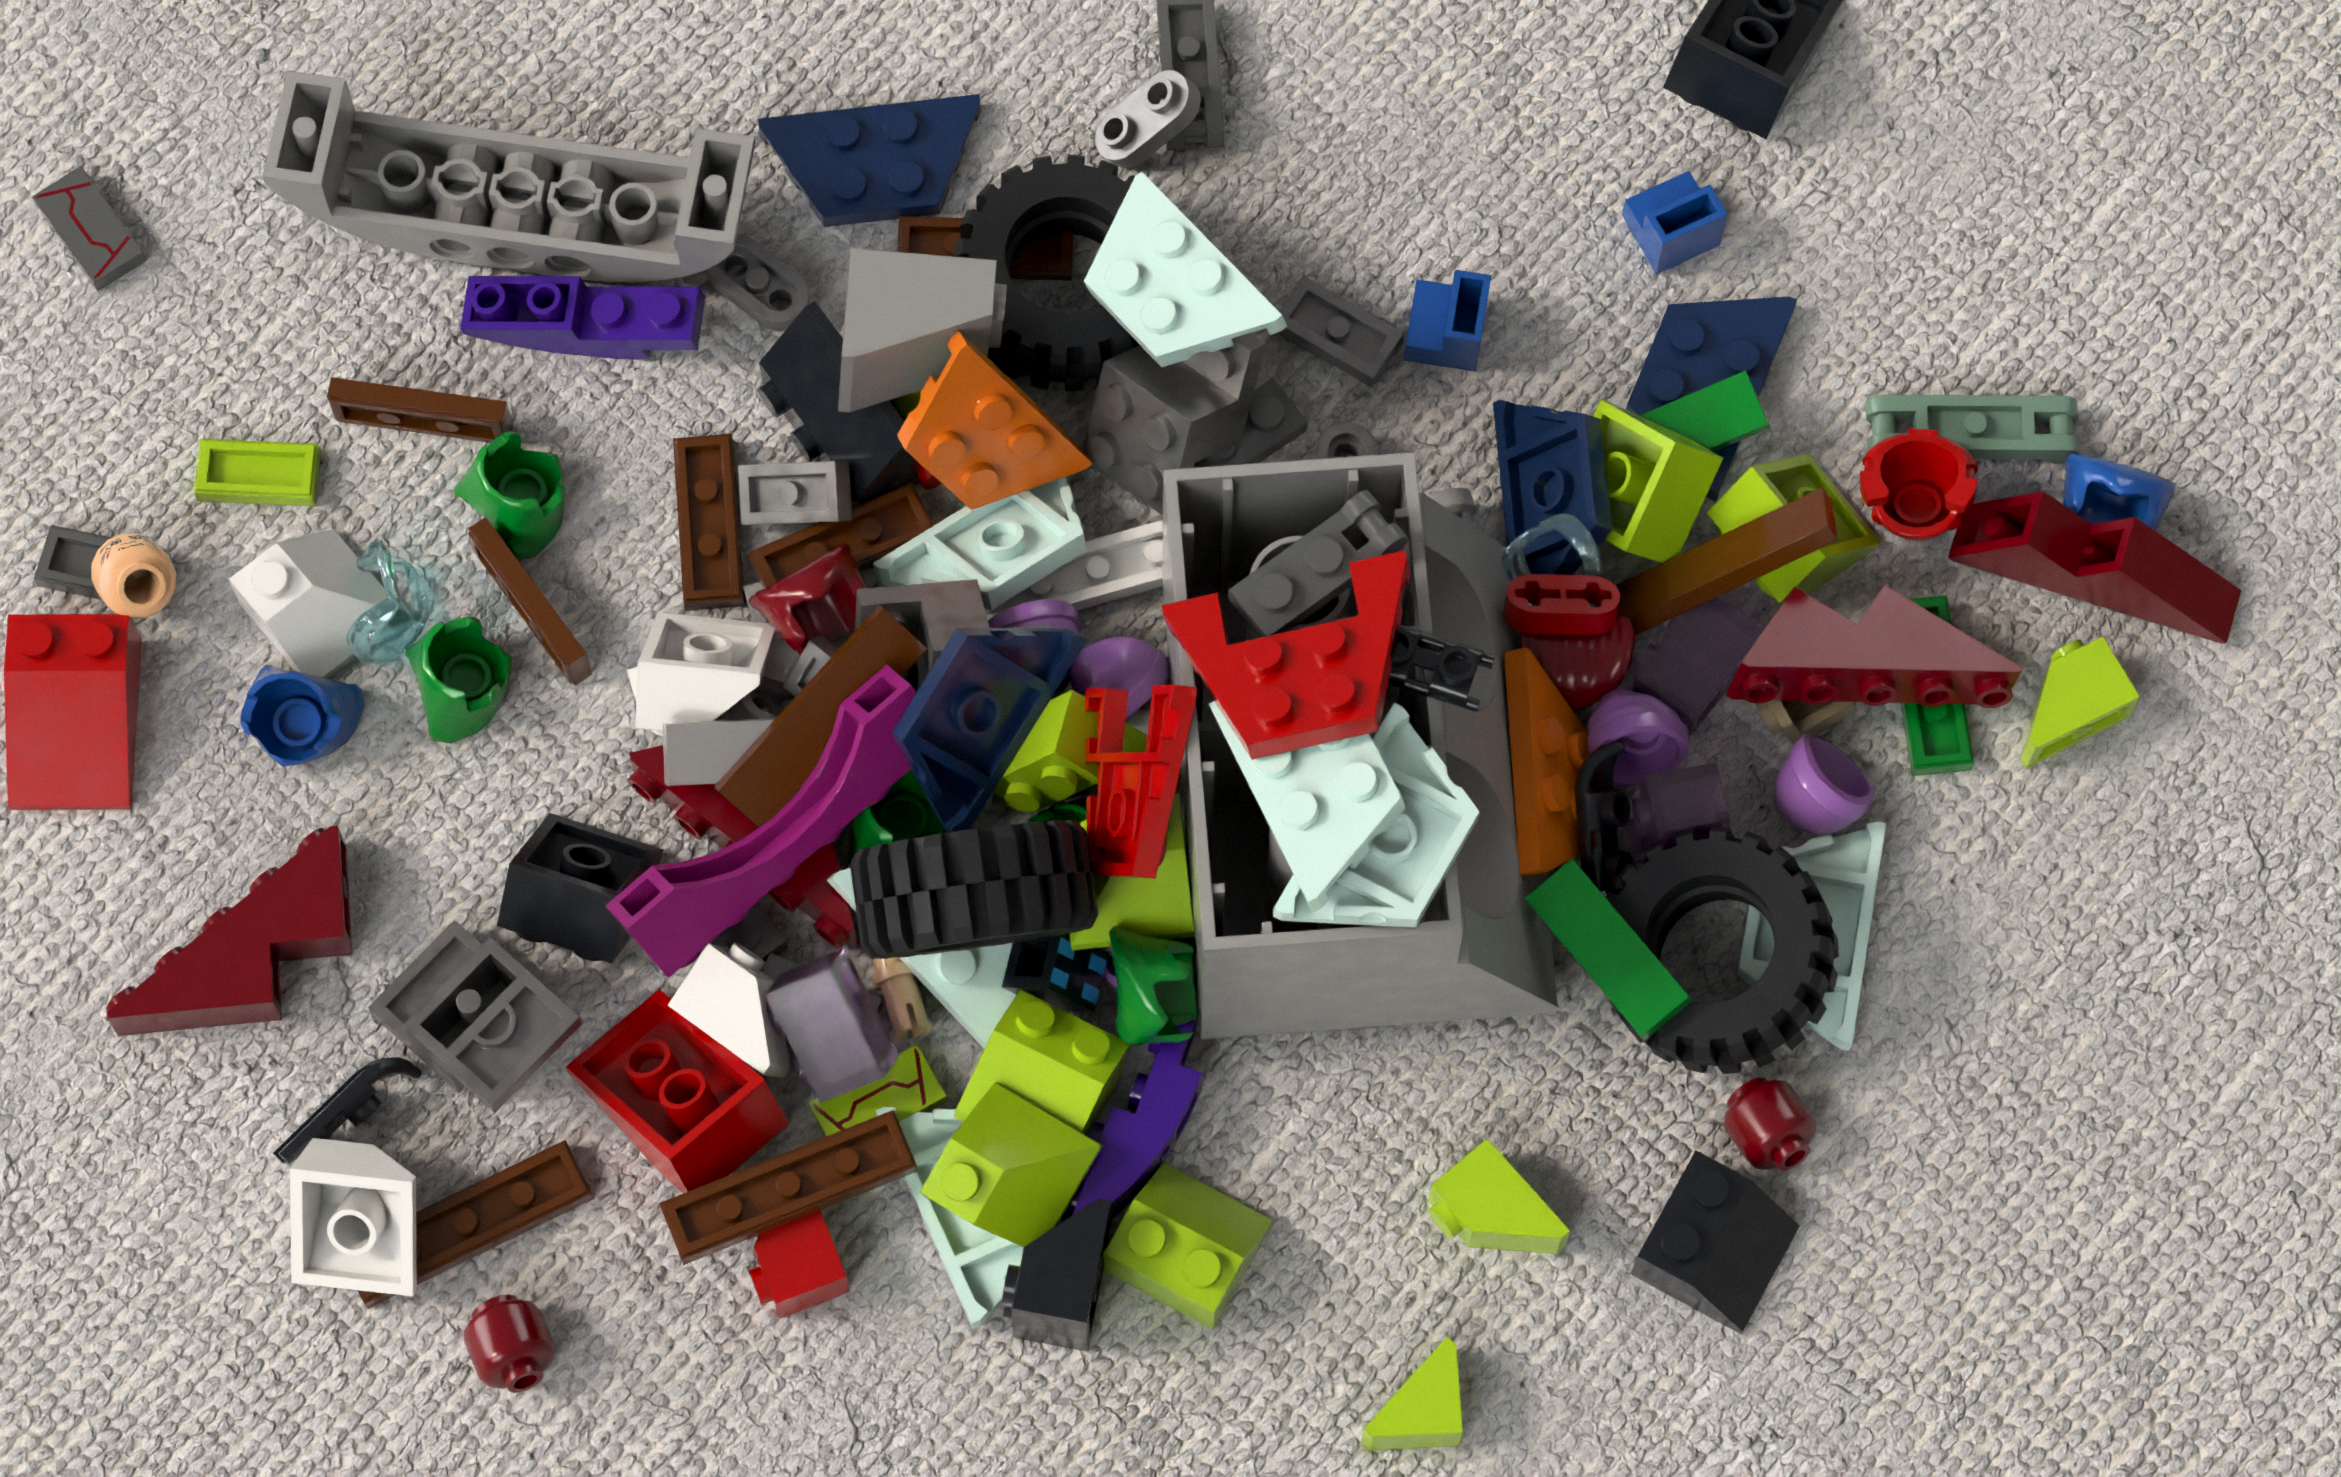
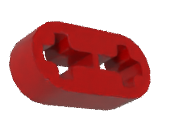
M1520 575L1512 579L1507 585L1503 616L1506 623L1522 633L1598 635L1610 631L1616 624L1621 595L1617 586L1599 576ZM1528 602L1534 603L1535 606L1529 605ZM1589 603L1594 604L1595 607H1590Z

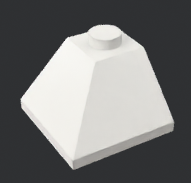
M334 529L277 542L229 578L240 606L295 671L324 679L330 678L407 619V615Z
M657 612L638 660L635 728L650 729L655 734L663 736V723L714 721L760 685L776 638V629L769 623Z
M312 1138L290 1168L291 1283L414 1296L417 1291L416 1176L373 1144Z

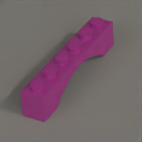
M887 664L840 704L832 734L818 764L800 790L773 818L744 839L715 853L680 863L652 865L606 905V908L643 952L668 978L680 968L693 963L706 945L726 928L739 923L747 915L749 909L771 889L788 881L801 863L820 847L833 842L840 835L844 826L866 807L882 800L888 793L889 788L911 769L891 733L917 692L912 685Z

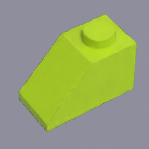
M2103 636L2086 645L2083 644L2082 640L2073 641L2058 649L2050 657L2052 662L2041 682L2020 757L2026 769L2130 717L2140 696Z
M1488 1138L1430 1187L1428 1202L1432 1205L1428 1210L1430 1217L1446 1236L1453 1239L1458 1235L1468 1247L1557 1254L1566 1247L1570 1230Z

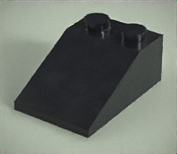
M1708 0L1687 32L1663 88L1680 96L1689 104L1700 106L1732 122L1741 130L1752 132L1767 139L1788 104L1843 0Z

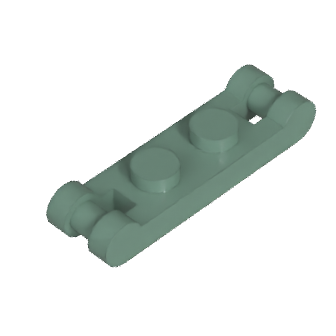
M1877 395L1866 400V419L1869 423H1872L1873 435L1867 439L1868 450L1887 437L1904 434L1896 433V422L1899 420H1913V429L1938 430V435L1958 442L1973 455L1974 459H2045L2053 464H2064L2065 459L2071 453L2080 454V439L2073 435V423L2078 420V402L2070 396ZM2035 421H2043L2048 424L2050 434H2035Z

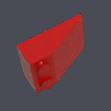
M8 615L4 661L7 794L10 810L132 809L142 639L129 615Z
M659 989L570 1062L566 1069L649 1162L678 1190L686 1193L730 1175L789 1124L766 1080L737 1055L670 1008L668 1004L671 998Z

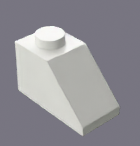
M734 942L729 949L708 944L668 1006L761 1074L784 1078L790 1069L777 983L760 971L765 962L742 945Z

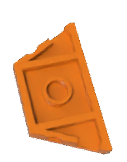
M959 330L951 336L947 344L952 355L941 375L929 376L920 393L918 406L909 412L897 434L904 449L971 510L1085 470L1093 464L1085 449Z
M1523 647L1504 652L1519 869L1522 877H1529L1546 873L1580 855L1575 781L1580 766L1589 755L1587 746L1588 731L1530 649ZM1592 779L1589 786V793H1593ZM1596 830L1593 831L1594 847L1597 846Z

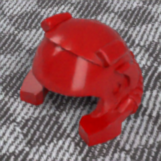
M1908 428V433L1893 435L1875 444L1868 450L1862 460L1864 471L1860 470V493L1867 507L1873 506L1872 520L1878 525H1883L1891 534L1906 541L1924 542L1938 538L1948 530L1957 529L1962 525V513L1965 514L1975 501L1978 479L1974 478L1978 471V466L1973 455L1958 442L1938 435V430Z

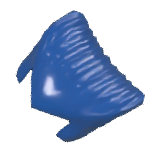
M2071 453L2064 461L2066 481L2064 484L2063 505L2091 524L2136 517L2155 531L2159 528V523L2168 508L2170 499L2174 496L2175 483L2154 474L2152 471L2148 472L2140 468H2132L2126 464H2118L2113 460L2103 459L2102 457Z
M265 665L260 669L247 693L241 712L240 723L244 733L256 738L263 750L282 767L300 765L329 755L349 741L356 731L365 707L363 691L356 684L336 682L332 679H324L299 671L293 672Z

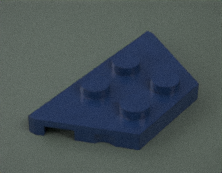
M975 94L758 119L759 133L763 142L766 145L769 144L781 160L785 173L795 187L803 191L808 198L810 208L824 227L899 219V216L919 217L940 214L949 193V183L952 175L958 170L965 153V143L973 123L978 121L980 116V96Z
M1788 296L1669 304L1632 391L1626 410L1640 416L1745 370L1759 398L1795 310L1797 299ZM1741 441L1714 452L1723 457V460L1706 495L1707 498L1717 501Z
M1503 400L1493 402L1506 541L1510 554L1512 579L1527 574L1573 575L1612 531L1601 419L1584 413L1565 410L1561 412L1547 407L1534 405L1530 407ZM1528 602L1529 605L1535 606L1534 603Z
M956 628L891 733L944 830L948 833L967 830L972 827L1087 640L1071 629Z

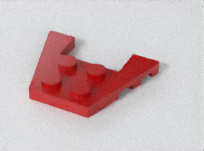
M1405 550L1349 563L1358 610L1357 616L1229 645L1223 608L1218 593L1162 605L1168 629L1173 637L1178 639L1198 676L1202 677L1211 691L1215 703L1251 760L1379 731L1392 668L1390 655L1395 631H1398L1400 628L1403 613L1401 600L1404 585H1408L1411 573Z
M1175 684L1152 686L1145 752H1122L1129 690L1087 688L1085 692V712L1097 713V739L1088 738L1085 741L1086 762L1096 763L1098 774V796L1089 795L1086 798L1087 836L1093 875L1156 879L1158 867L1162 864L1165 857L1166 830L1195 706L1197 687Z

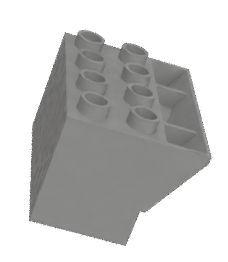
M1415 452L1163 470L1162 583L1164 605L1218 593L1223 608L1229 645L1260 637L1229 601L1228 590L1340 511L1344 504L1361 491L1369 490L1381 505L1378 512L1388 524L1396 523L1408 537L1407 543L1400 550H1405L1411 572L1408 585H1404L1401 600L1403 613L1400 624L1496 655L1492 669L1478 665L1468 696L1480 700L1477 712L1388 684L1380 726L1394 703L1402 706L1410 716L1409 723L1428 749L1433 748L1446 765L1447 774L1456 786L1463 788L1479 810L1477 823L1417 927L1281 921L1273 917V908L1292 878L1293 873L1213 715L1209 703L1215 700L1202 677L1198 676L1189 662L1185 650L1178 639L1173 637L1166 624L1171 684L1197 687L1195 706L1179 772V786L1195 937H1192L1201 1039L1557 1013L1558 1011L1550 929L1525 900L1527 895L1545 881L1544 873L1522 877L1519 869L1504 652L1520 648L1518 631L1506 623L1503 616L1507 585L1512 580L1509 549L1426 494L1419 492ZM1359 528L1346 537L1356 551L1369 542V539ZM1353 585L1289 631L1328 623L1333 617L1339 615H1358ZM1417 646L1418 648H1421V649H1424V650H1427V651H1430V652H1433V653L1440 654V653H1438V652H1435V651H1432V650H1429V649H1426V648ZM1414 665L1410 666L1407 674L1409 678L1431 684L1434 676L1433 671ZM1377 732L1369 733L1372 739Z

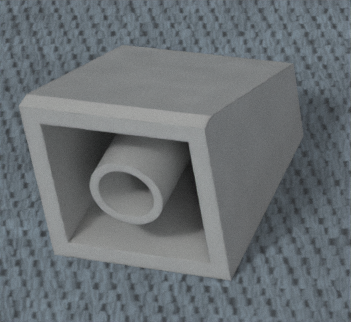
M850 248L838 411L853 412L922 390L930 375H941L952 355L947 344L951 336L958 330L986 357H988L989 348H1000L1007 284L995 283L997 260Z

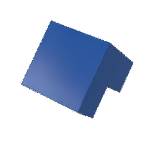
M1690 171L1626 199L1622 213L1625 222L1656 275L1720 246L1728 215L1712 186L1708 185L1700 189Z
M1455 270L1452 285L1417 279L1405 345L1404 361L1476 372L1491 275Z

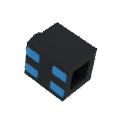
M1070 933L1012 943L1002 988L1016 995L1021 989L1064 1011L1095 1012L1109 953L1099 948L1072 951Z

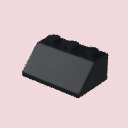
M813 301L804 307L759 362L763 384L758 387L761 399L775 418L784 414L795 429L790 433L791 438L807 462H812L815 459L818 462L849 460L852 508L909 483H913L916 486L920 483L917 478L919 474L918 461L904 449L897 436L904 420L889 400L853 412L838 411L843 338L818 304Z

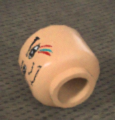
M123 533L108 539L97 550L91 565L92 582L101 599L116 614L129 615L131 619L147 618L160 612L171 601L176 589V570L170 557L152 538L139 533Z

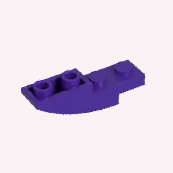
M469 276L460 330L463 334L476 338L539 351L612 359L649 360L650 350H698L706 296L699 287L587 286L580 276Z
M1198 1017L1185 1024L1175 1026L1181 1032H1194L1189 1040L1178 1043L1159 1042L1148 1045V1052L1156 1054L1149 1075L1138 1073L1127 1106L1130 1109L1136 1110V1113L1134 1114L1111 1106L1105 1124L1097 1121L1094 1122L1089 1137L1101 1143L1103 1147L1087 1173L1085 1181L1082 1182L1067 1208L1066 1215L1072 1216L1100 1198L1111 1200L1112 1220L1134 1200L1172 1152L1191 1117L1202 1090V1072L1184 1067L1198 1028Z

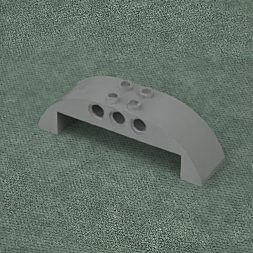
M287 70L263 172V179L265 184L279 196L303 212L354 236L396 250L452 262L550 276H580L582 280L650 282L686 277L710 269L726 259L734 251L756 142L755 136L696 128L691 155L688 158L355 111L345 78Z

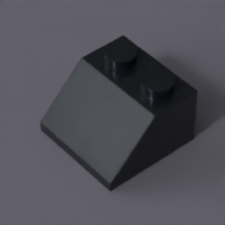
M549 813L509 863L497 926L516 932L520 938L530 942H547L571 950L582 959L605 961L612 964L631 936L606 908V905L652 865H659L663 849Z
M1695 1150L1641 1248L1631 1275L1742 1334L1800 1225L1751 1179Z
M1098 1198L1026 1245L1023 1249L1020 1266L1009 1264L1002 1295V1302H1005L1003 1317L1012 1318L1014 1338L1088 1352L1104 1273V1251L1110 1242L1112 1233L1111 1200Z

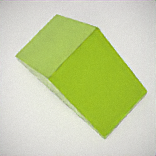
M1446 1337L1363 1429L1361 1443L1370 1451L1460 1445L1463 1427L1457 1345L1450 1338Z

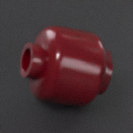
M1759 1077L1744 1083L1730 1096L1727 1101L1728 1111L1725 1114L1724 1128L1753 1168L1769 1170L1778 1167L1781 1171H1787L1798 1166L1807 1158L1811 1150L1809 1144L1815 1136L1817 1123L1788 1082L1776 1079L1768 1081L1764 1077Z
M499 1295L481 1303L471 1314V1320L464 1330V1344L477 1375L485 1385L491 1388H508L513 1393L529 1390L542 1381L543 1372L549 1368L555 1358V1344L540 1309L533 1302L518 1299L515 1295Z

